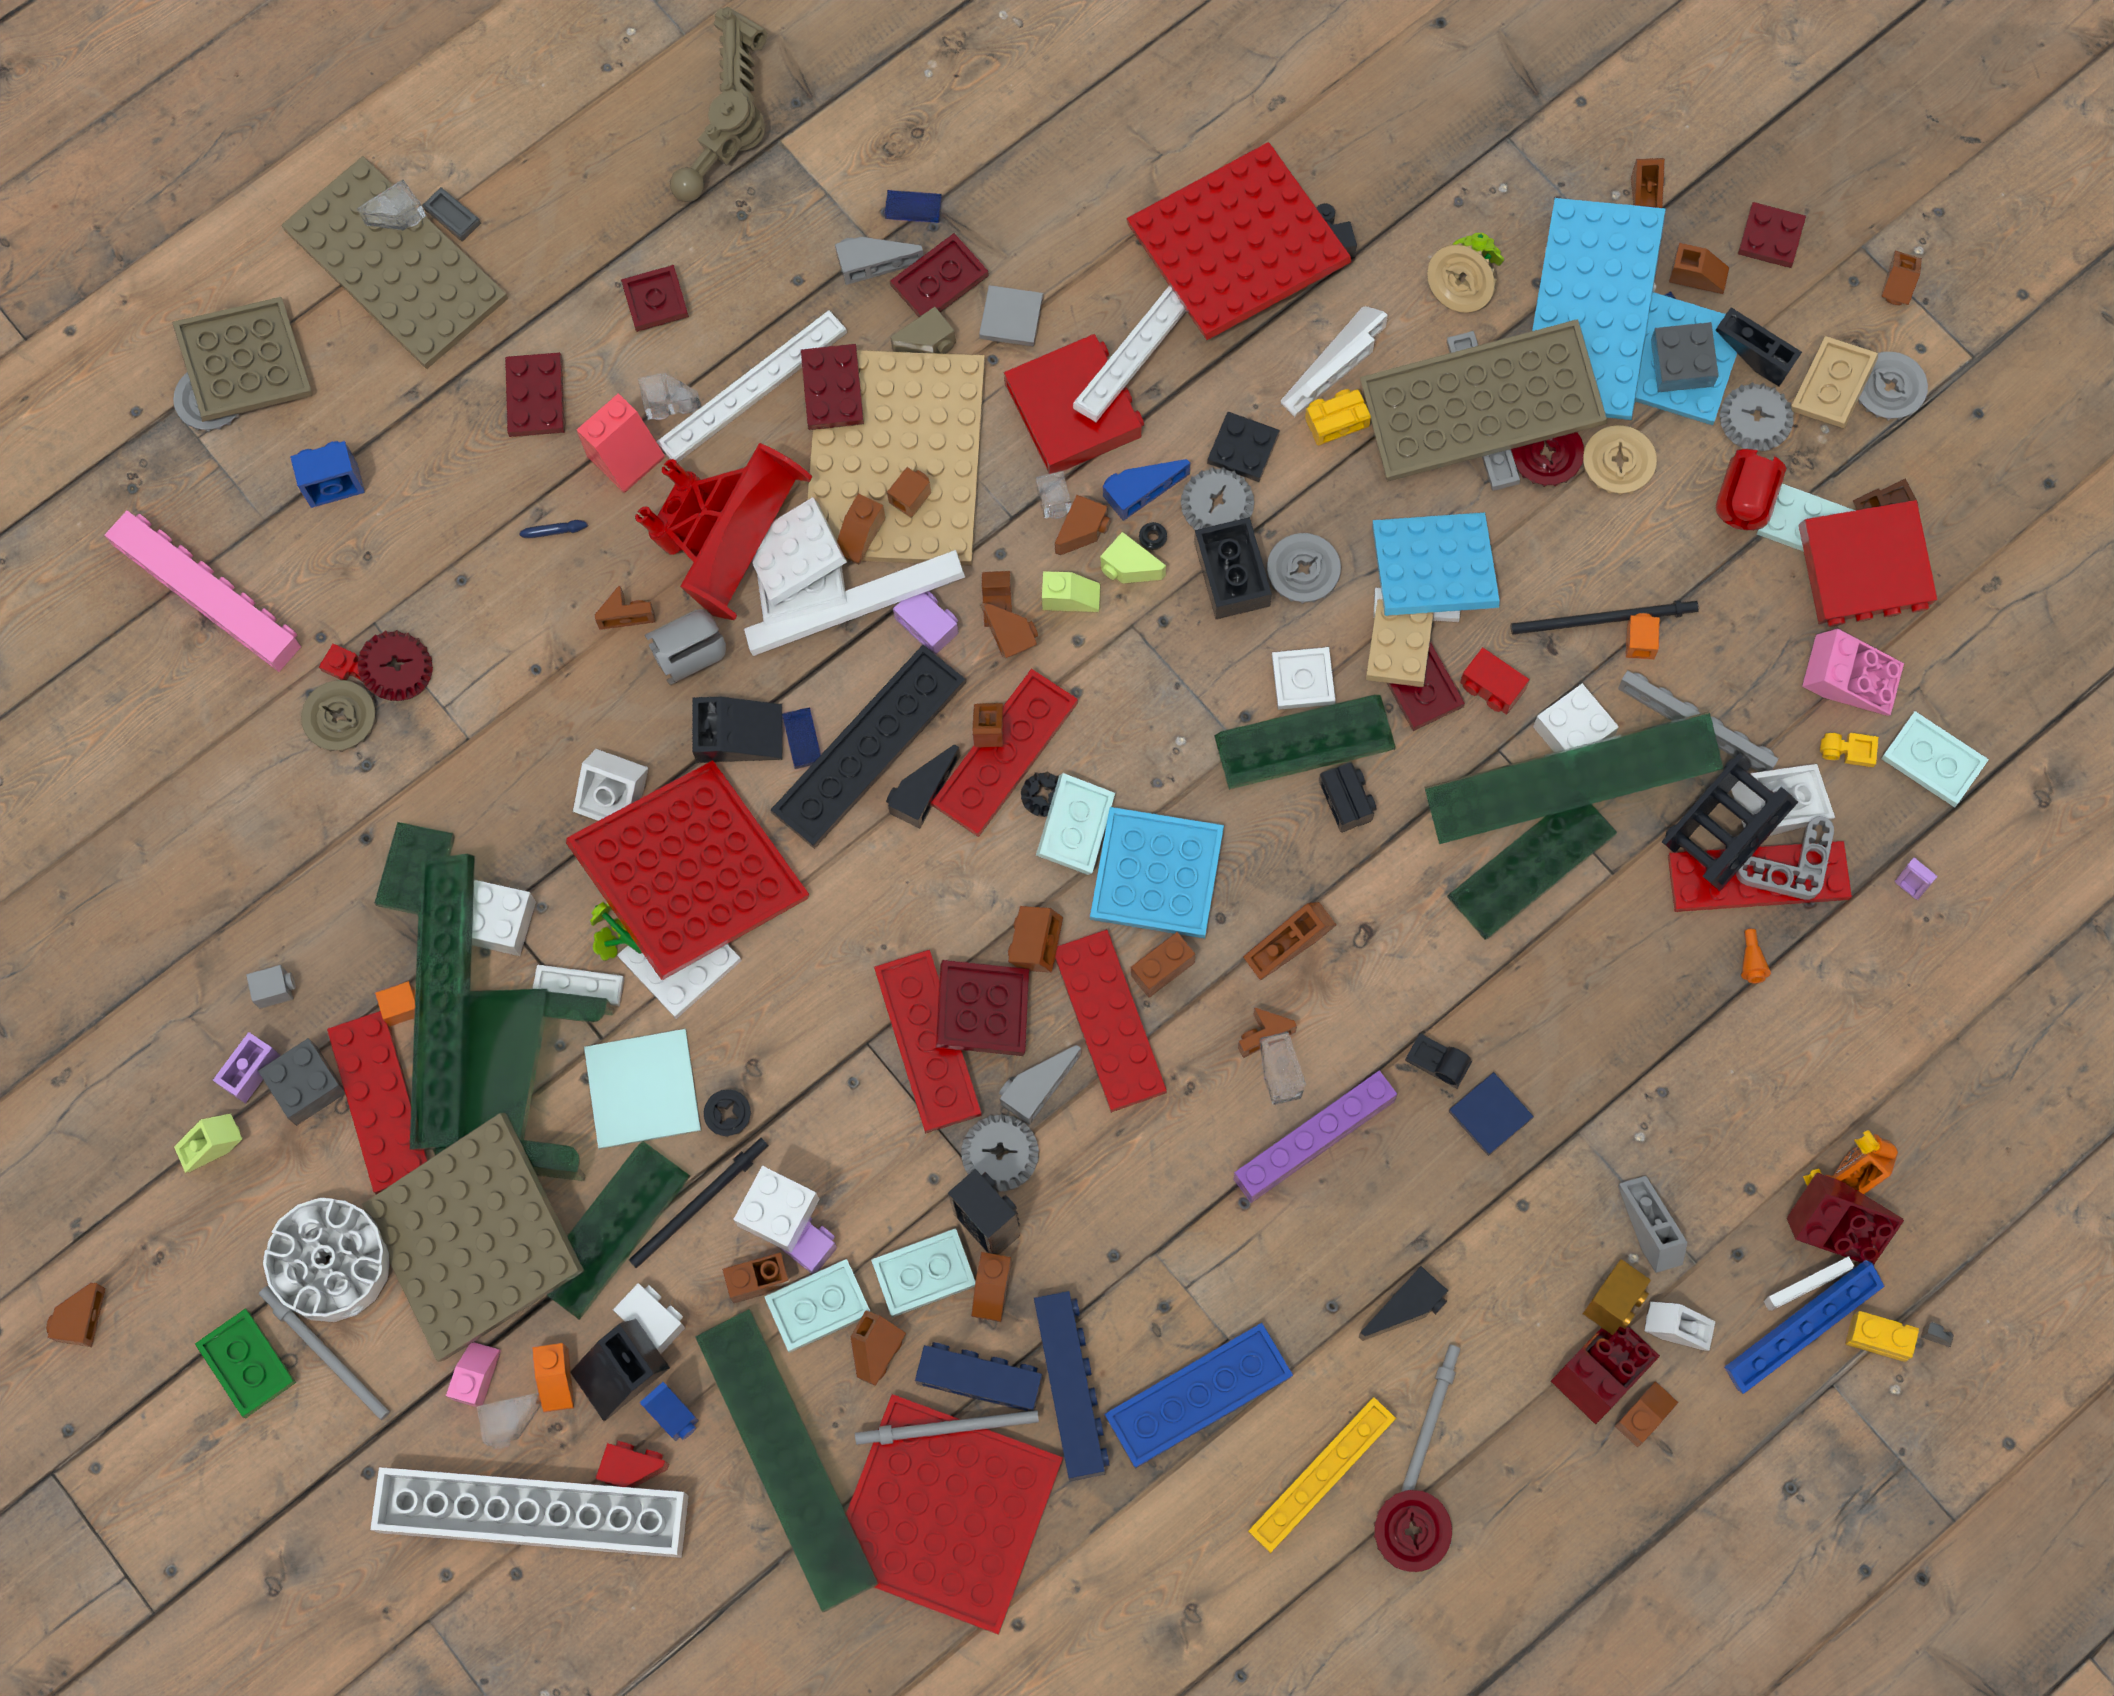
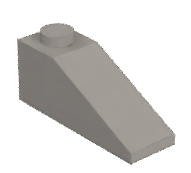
M867 237L846 238L840 243L835 244L837 258L846 285L908 268L924 256L921 245Z
M1075 1045L1018 1074L1013 1081L1009 1079L999 1092L1002 1095L1000 1098L1001 1105L1030 1125L1082 1055L1081 1048Z
M1647 1176L1619 1183L1618 1188L1641 1250L1655 1273L1683 1265L1687 1241Z

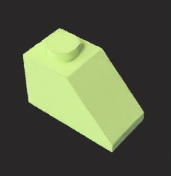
M1123 532L1100 556L1102 572L1112 580L1116 578L1121 583L1162 580L1166 576V565Z
M1043 571V610L1099 612L1100 583L1072 572Z
M226 1114L201 1119L174 1148L185 1173L228 1154L242 1140V1137L232 1115Z

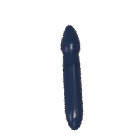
M572 520L568 523L534 526L521 530L519 535L523 538H537L568 532L576 533L587 528L588 524L582 520Z

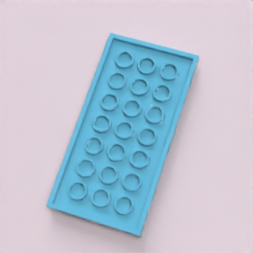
M1555 198L1532 331L1578 319L1606 417L1632 420L1666 209Z

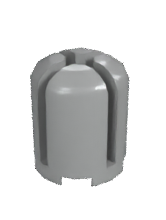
M702 609L694 610L644 635L647 640L652 638L653 643L649 644V647L665 675L670 674L671 678L667 679L669 685L720 661L726 652L725 640L719 633L715 620L708 612Z

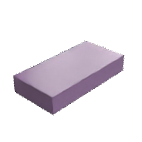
M1913 858L1895 882L1913 898L1918 900L1937 878V875Z

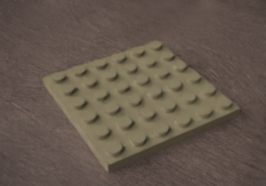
M499 1113L362 1204L366 1213L378 1225L382 1239L387 1244L390 1255L389 1262L437 1362L445 1361L584 1271L506 1113Z

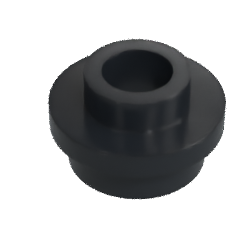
M1147 523L1139 532L1140 543L1149 550L1160 549L1167 541V531L1159 523ZM1150 534H1156L1158 536V539L1152 541L1148 538V536Z

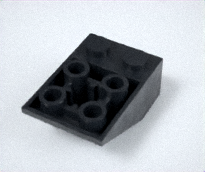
M722 696L692 697V752L696 762L708 763L712 760L714 762L782 760V704Z
M637 1319L618 1324L601 1338L570 1373L602 1420L606 1421L670 1369V1367Z

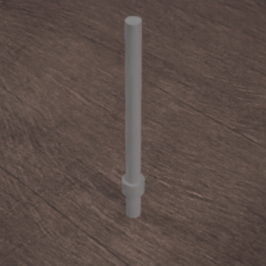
M268 1286L259 1292V1295L273 1309V1314L281 1322L285 1321L380 1420L385 1419L389 1415L390 1411L296 1316L293 1310L280 1302Z
M1449 1345L1443 1365L1438 1367L1435 1376L1437 1383L1401 1492L1415 1489L1448 1386L1453 1384L1456 1375L1454 1368L1461 1350L1457 1346Z
M1038 1411L891 1428V1425L879 1426V1430L855 1432L856 1445L876 1442L885 1445L893 1444V1440L1038 1423Z

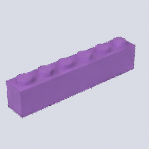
M1379 1070L1234 1172L1233 1180L1250 1203L1254 1202L1394 1103L1397 1093Z

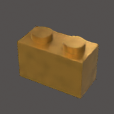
M1620 1259L1582 1314L1612 1335L1620 1326L1626 1329L1635 1316L1631 1311L1634 1305L1640 1308L1648 1297L1649 1293L1645 1289L1651 1280Z

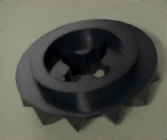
M1048 771L1045 773L1035 772L1033 776L1025 780L1021 789V800L1024 807L1030 813L1040 817L1048 816L1059 776L1050 774ZM1040 784L1045 790L1052 791L1048 794V804L1042 796H1036L1039 794Z
M721 1090L707 1100L704 1107V1120L708 1128L715 1134L729 1137L740 1134L748 1126L751 1109L748 1100L741 1093L735 1090ZM733 1105L732 1112L738 1119L727 1118L726 1121H722L723 1115L717 1108L728 1110Z

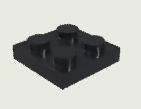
M1227 412L1207 459V464L1218 468L1224 467L1228 471L1235 470L1237 475L1260 482L1280 430Z

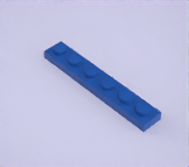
M1864 1260L1727 1364L1724 1368L1736 1389L1742 1394L1747 1392L1885 1287L1873 1264Z

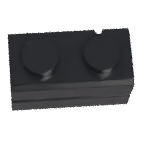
M1349 762L1320 774V786L1340 832L1343 833L1373 820V811H1376L1377 808L1372 795H1366L1363 789L1365 779L1360 768L1355 770L1353 763Z

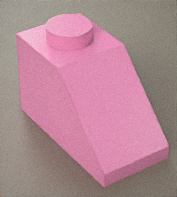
M475 1342L471 1343L455 1367L446 1396L453 1401L482 1409L501 1350Z

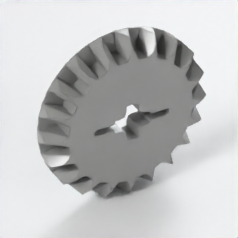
M1897 352L1878 353V360L1859 397V404H1863L1866 412L1874 413L1876 418L1884 417L1887 421L1893 418L1900 420L1906 416L1910 417L1915 411L1919 410L1927 396L1928 383L1926 375L1916 361L1904 354ZM1895 383V391L1892 389L1889 392L1885 390L1886 384Z
M188 373L179 380L174 391V407L180 419L188 426L194 427L196 430L203 429L209 432L210 429L220 430L222 426L230 425L235 417L239 418L238 413L202 422Z
M1752 382L1749 385H1741L1739 388L1732 390L1725 398L1720 410V423L1726 436L1737 446L1743 449L1767 451L1779 446L1786 440L1793 426L1794 412L1791 410V402L1785 399L1784 393L1780 394L1776 391L1775 387L1770 388L1765 383L1758 385ZM1755 410L1761 411L1760 416L1765 418L1754 421V416L1750 414H1754Z
M1211 467L1206 471L1201 470L1199 474L1191 477L1181 495L1182 513L1189 525L1195 530L1248 518L1253 513L1254 495L1251 491V486L1247 484L1244 477L1237 475L1235 470L1228 471L1224 467L1221 469ZM1223 492L1222 502L1224 505L1219 503L1212 511L1213 500L1211 498H1217Z
M1309 533L1293 534L1279 541L1270 552L1267 562L1268 579L1273 589H1276L1281 597L1284 596L1291 602L1299 601L1302 604L1310 601L1314 603L1320 598H1325L1328 593L1333 591L1339 581L1341 572L1340 559L1334 547L1324 538ZM1298 564L1303 566L1309 565V574L1306 575L1304 572L1296 573L1299 570Z
M1000 1114L996 1116L989 1115L987 1118L979 1120L969 1129L963 1140L961 1155L963 1166L968 1175L974 1169L981 1175L986 1172L996 1183L998 1191H1008L1025 1183L1033 1174L1038 1163L1039 1149L1033 1131L1025 1122L1018 1120L1014 1116ZM1001 1144L1004 1150L1013 1153L1005 1154L1002 1160H998L995 1154L987 1151L996 1150L998 1145Z

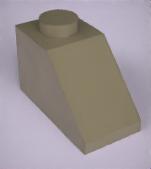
M933 307L890 337L894 352L945 354L956 343L955 330L936 307Z

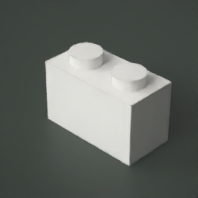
M638 1283L613 1311L625 1322L637 1319L661 1354L685 1329L680 1322L683 1316L671 1305L667 1309L658 1302L661 1296L650 1285L644 1289Z

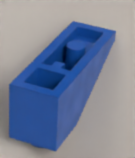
M1187 459L1126 469L1120 474L1115 473L1105 480L1103 497L1124 521L1190 475V462Z
M664 1382L639 1402L675 1441L679 1438L682 1440L686 1439L696 1430L694 1425L699 1420Z

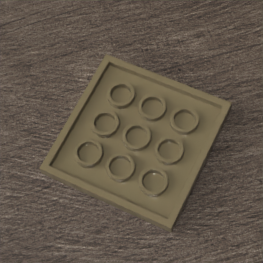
M282 297L172 322L202 422L312 396Z

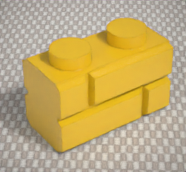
M1349 389L1341 390L1335 394V398L1326 401L1324 399H1317L1306 408L1305 419L1318 446L1370 426L1371 416L1366 404H1364L1359 389L1351 392Z
M1858 1311L1852 1315L1845 1345L1906 1362L1913 1357L1919 1328L1910 1325L1902 1326V1323Z

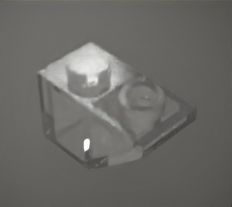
M667 373L638 378L643 406L648 420H661L676 413L689 414L702 407L698 391Z

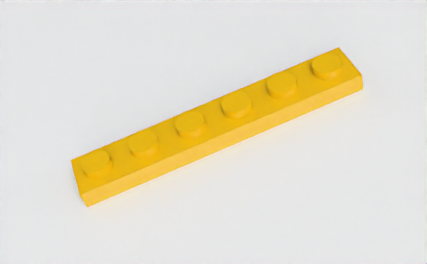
M1373 1397L1250 1528L1248 1533L1271 1554L1396 1420V1417Z

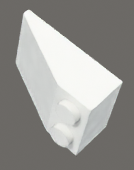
M1817 764L1750 773L1772 792H1777L1780 787H1783L1798 801L1796 806L1769 836L1806 827L1813 818L1818 816L1826 817L1829 820L1835 818ZM1738 781L1731 789L1734 799L1753 815L1757 814L1765 806V801L1741 781Z

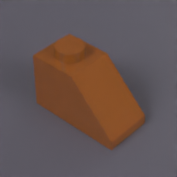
M1895 250L1882 291V297L1886 298L1887 302L1899 306L1902 303L1909 305L1920 276L1922 258Z
M859 493L844 517L837 539L844 557L858 565L861 563L885 520L883 505Z
M1076 495L1055 541V554L1061 556L1097 542L1100 534L1107 532L1111 522V518L1108 517V506Z
M989 603L980 604L1002 657L1008 658L1037 645L1035 638L1038 637V632L1032 621L1028 622L1022 616Z
M981 1252L975 1282L972 1317L1001 1322L1012 1268L1011 1257Z
M89 1283L56 1306L53 1315L47 1321V1338L60 1343L92 1347L106 1288L97 1283Z
M1655 1381L1618 1421L1615 1427L1636 1447H1639L1673 1410L1678 1401Z

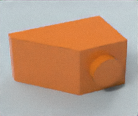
M563 1343L532 1347L535 1379L543 1412L574 1408L569 1348Z

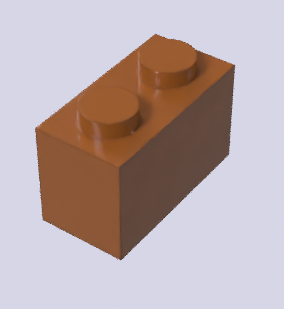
M1020 906L1018 916L1014 921L1015 931L1013 941L1008 949V962L1017 968H1025L1034 972L1052 973L1063 917L1052 908Z
M1176 932L1131 966V977L1150 998L1195 963V953L1179 933Z

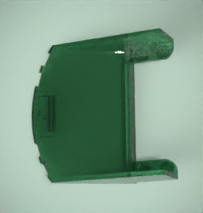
M548 989L470 991L456 1005L443 1024L434 1042L426 1068L423 1088L424 1121L429 1142L435 1156L499 1113H506L537 1176L584 1181L585 1174L579 1168L580 1157L573 1147L524 1140L546 1017L590 1023L597 1022L604 1015H613L614 1008L607 998L549 992Z

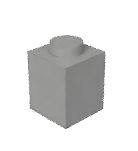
M281 965L246 974L252 1002L259 1009L293 1000L292 990L296 988L291 972L288 973Z

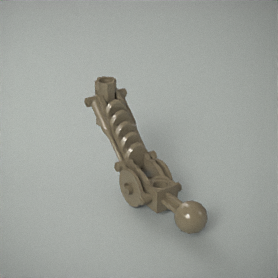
M728 6L717 11L713 23L718 30L723 32V36H720V43L723 45V48H720V55L723 57V60H720V67L723 69V72H720V79L723 83L720 84L722 94L715 98L709 107L708 117L710 124L698 138V142L705 150L691 168L678 169L673 173L670 180L672 194L684 202L694 201L701 196L704 190L703 176L717 159L728 165L738 151L749 150L755 147L765 134L766 126L763 116L754 106V96L751 94V91H754V84L751 82V79H754V72L751 70V67H754L751 50H761L766 44L768 33L764 28Z

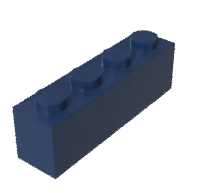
M932 1342L931 1347L924 1345L915 1378L917 1385L1022 1411L1035 1410L1043 1380L1042 1374L1037 1373V1367L1020 1364V1368L1008 1366L1009 1361L1002 1358L991 1357L990 1361L978 1358L979 1354L976 1352L962 1349L961 1354L949 1351V1346Z

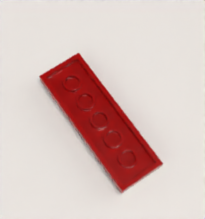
M1031 668L1003 706V747L973 746L931 802L932 806L979 837L1076 707L1078 699Z
M1844 841L1832 842L1823 887L1820 893L1810 900L1744 885L1738 880L1736 874L1719 891L1703 877L1707 868L1688 852L1669 853L1668 855L1675 912L1850 900L1852 897ZM1802 844L1759 847L1751 857L1798 867ZM1726 849L1706 850L1705 852L1713 859H1718ZM1810 851L1806 854V859L1810 864L1818 865L1822 862V857L1818 852ZM1748 865L1746 869H1743L1747 871L1748 877H1753L1754 873H1758L1753 871L1754 866ZM1765 868L1763 873H1758L1763 875L1762 881H1765V876L1769 870ZM1775 871L1772 873L1771 878L1775 884L1784 885L1787 883V877L1783 872ZM1794 875V880L1790 886L1791 888H1794L1796 883H1799L1795 882V880L1797 879L1796 875ZM1806 879L1804 883H1799L1805 885L1806 891L1816 887L1811 885V880Z
M1106 929L1057 946L1055 960L1111 1113L1166 1094V1087L1108 930Z
M930 949L875 966V973L925 1134L982 1116L962 1050L936 1048L940 980Z
M381 1011L327 1029L373 1193L376 1195L428 1161L389 1025L383 1020Z

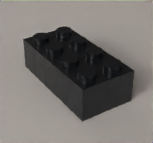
M974 1169L948 1192L954 1216L987 1253L999 1255L1020 1237L1017 1207L1007 1195H1004L1002 1198L997 1193L996 1183L986 1172L981 1175Z

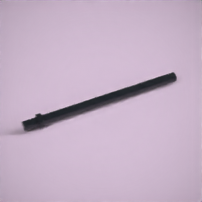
M1675 600L1673 604L1511 623L1510 627L1511 634L1514 635L1629 621L1631 615L1635 616L1639 613H1647L1652 615V617L1675 615L1677 618L1682 617V614L1699 612L1698 601L1681 603L1680 600Z

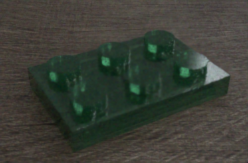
M397 822L374 902L375 905L432 918L455 839L454 834Z

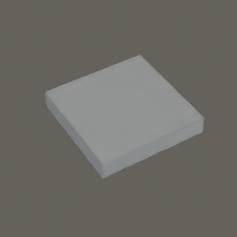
M989 285L979 333L980 339L1034 347L1043 293Z

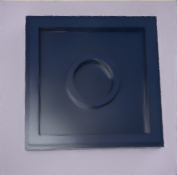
M1494 1072L1449 1109V1113L1488 1156L1534 1117Z

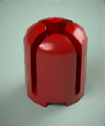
M1741 449L1736 451L1735 456L1730 459L1715 507L1717 515L1726 524L1735 529L1754 531L1763 529L1770 522L1787 469L1785 464L1774 456L1773 461L1765 457L1758 456V450Z

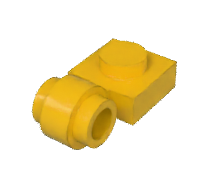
M1826 733L1824 738L1821 739L1820 752L1822 753V758L1826 760H1839L1840 755L1844 753L1846 764L1874 767L1877 760L1879 737L1849 733L1847 735V742H1845L1840 734Z

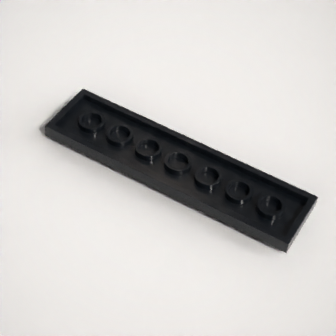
M922 645L771 808V813L815 849L965 685L966 679L926 646Z

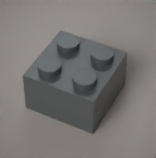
M1711 322L1654 329L1651 344L1658 392L1714 387L1719 375Z
M309 1038L258 1070L287 1118L296 1126L345 1094L344 1088L318 1047Z

